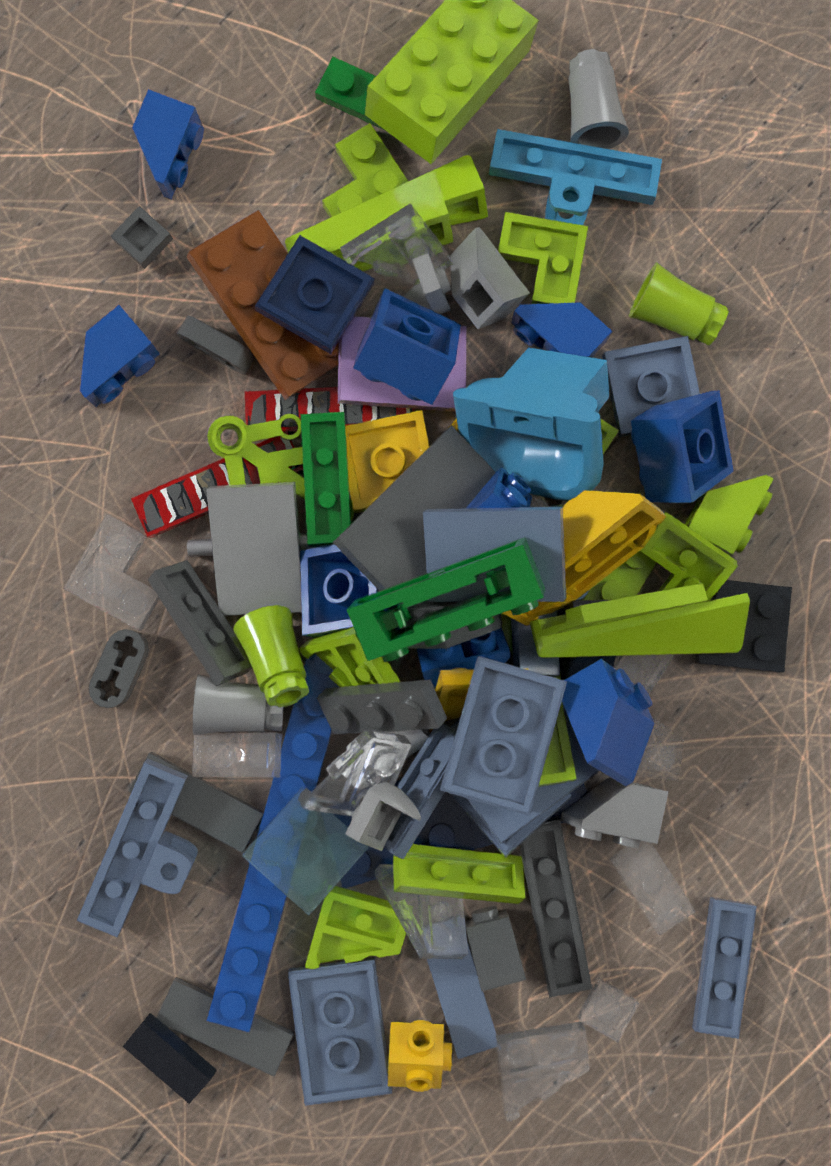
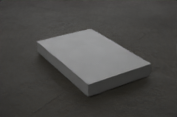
M295 482L209 486L206 489L218 607L222 614L246 615L253 610L273 605L285 606L291 612H302L301 543Z

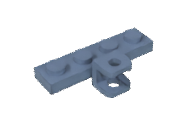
M147 759L144 762L77 921L118 937L141 884L167 894H177L181 891L198 854V849L190 841L168 831L164 832L188 775L151 759Z

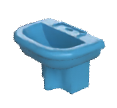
M528 347L503 377L480 379L470 384L467 388H460L453 392L459 434L495 472L503 467L509 474L515 472L521 476L531 489L529 494L554 500H571L584 490L593 491L600 483L604 461L601 418L598 412L609 399L607 360Z

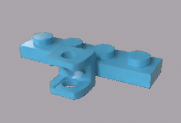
M497 129L489 175L550 186L545 219L584 225L593 194L653 205L657 194L662 159ZM558 211L574 214V216L570 219H564L559 215Z

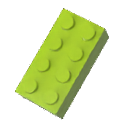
M445 0L368 85L365 115L428 163L432 164L530 51L539 20L512 0Z

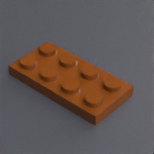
M257 210L190 250L186 258L282 397L287 400L338 366L339 342L333 352L329 354L256 311V303L288 254L265 218Z

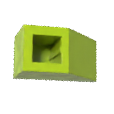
M763 475L706 492L697 499L684 524L729 556L733 555L735 551L741 553L753 533L752 530L748 529L750 522L755 514L760 516L765 511L773 494L768 489L773 478Z

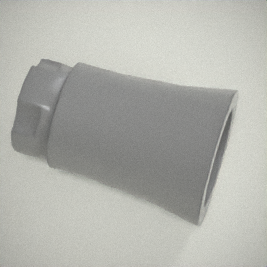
M596 49L579 52L575 58L569 61L570 75L568 82L571 97L570 142L611 149L625 141L629 135V129L618 97L614 69L611 66L610 57L607 52L597 51Z
M198 674L193 705V735L216 732L264 733L265 729L282 731L284 707L269 706L265 694L260 691L258 684L228 681L216 686L211 677Z

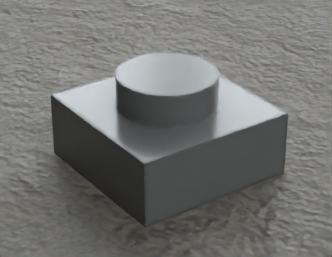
M140 206L111 235L114 242L144 269L173 240L171 234Z

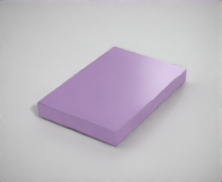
M354 316L339 340L338 403L456 412L453 392L460 388H466L467 326L460 327L456 364L433 405L422 400H411L404 396L400 390L383 382L370 381L360 371L353 369L359 345L371 319Z

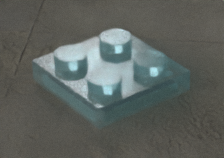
M302 786L242 853V857L307 915H310L369 846L347 836L345 833L348 827Z

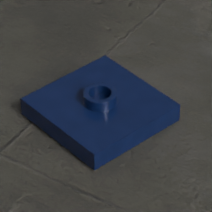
M299 235L256 303L255 308L258 313L331 354L373 287L375 278Z

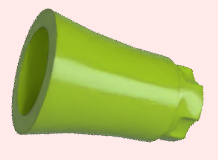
M656 262L639 289L629 317L652 323L684 337L688 336V339L692 341L697 339L710 346L723 327L729 311L726 306L715 302L714 297L679 279Z
M273 605L253 610L241 617L234 625L233 630L246 652L260 691L265 694L268 705L278 706L279 708L297 703L301 698L307 696L309 688L305 680L306 671L300 657L294 633L291 610L285 606Z

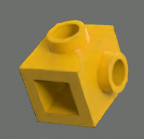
M416 1020L411 1023L391 1022L388 1086L407 1087L417 1092L428 1091L431 1088L441 1089L443 1071H451L452 1043H444V1024H432L425 1020Z

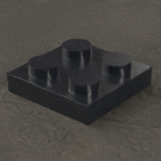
M726 580L710 601L748 593L750 605L743 646L737 653L696 654L695 663L784 673L792 587Z

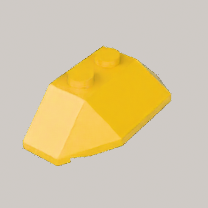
M584 490L577 497L569 500L563 507L566 577L565 601L538 602V607L526 613L512 615L511 610L503 612V614L528 626L531 621L539 619V616L553 613L570 602L577 600L645 547L655 533L657 525L661 524L666 518L664 512L641 494Z

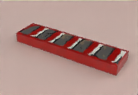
M338 387L304 388L287 400L282 397L278 390L244 391L246 425L279 420L285 414H294L301 420L300 414L344 412L345 424L348 426L415 412V408L338 403ZM286 419L281 423V430L283 432L288 431L289 434H295L297 424L291 419Z
M280 436L255 444L267 453L295 448L292 440H284ZM242 457L246 484H261L258 468ZM225 459L218 460L131 498L148 538L151 539L209 514L206 489L209 486L230 485ZM302 464L288 467L297 474L304 472Z

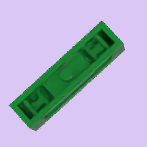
M526 537L356 599L349 606L347 612L367 661L382 657L383 662H389L406 655L409 652L407 647L424 641L426 647L442 643L452 637L451 631L467 626L469 631L484 628L495 621L493 616L511 610L512 615H519L531 611L539 606L537 600L544 598L545 587ZM505 565V568L486 573L487 577L483 580L488 592L418 617L415 624L405 627L407 626V621L411 619L407 607L475 583L481 573ZM510 586L509 590L493 595L500 589ZM399 603H403L398 605L395 609L389 610L387 612L384 611V609L388 607L397 605ZM398 626H399V628H402V629L397 630V631L395 630V628L398 627Z

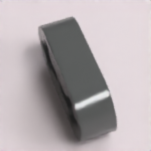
M187 315L176 333L179 338L192 347L243 375H246L256 358L251 350L189 315Z
M124 629L112 634L107 641L89 684L90 697L100 707H119L126 703L131 696L149 652L148 641L142 634L137 631ZM132 637L134 639L132 646L138 649L137 655L127 656L123 666H119L123 652L118 649V644L120 642H128ZM118 671L120 673L115 686L121 689L118 696H110L107 700L105 699L106 691L101 688V683L103 681L110 682L115 672Z

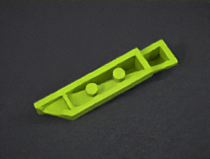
M465 155L286 238V248L289 253L299 235L361 271H366L454 242L451 225L488 217L485 188L472 157Z
M701 583L580 605L566 610V615L531 621L530 627L537 654L541 658L737 653L743 646L750 599L748 593L708 601L704 584Z

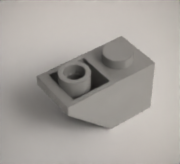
M480 227L475 228L450 255L452 296L477 329L504 320L530 294Z
M608 777L564 810L560 821L575 826V835L601 841L602 833L614 835L612 842L628 847L639 848L640 841L658 844L668 791L634 782L624 786L613 778Z

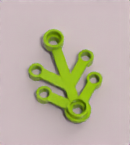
M285 414L279 420L246 425L238 417L222 416L211 424L207 435L208 444L217 456L225 459L230 485L246 484L242 462L243 457L258 468L261 484L295 482L296 494L305 500L304 478L288 468L303 464L302 447L267 453L252 443L277 436L284 440L296 439L301 434V420L294 414ZM286 419L295 421L297 424L296 433L293 435L284 434L281 430V423ZM225 430L236 432L238 440L234 445L227 446L222 443L221 434ZM350 500V512L352 520L354 516L352 501Z

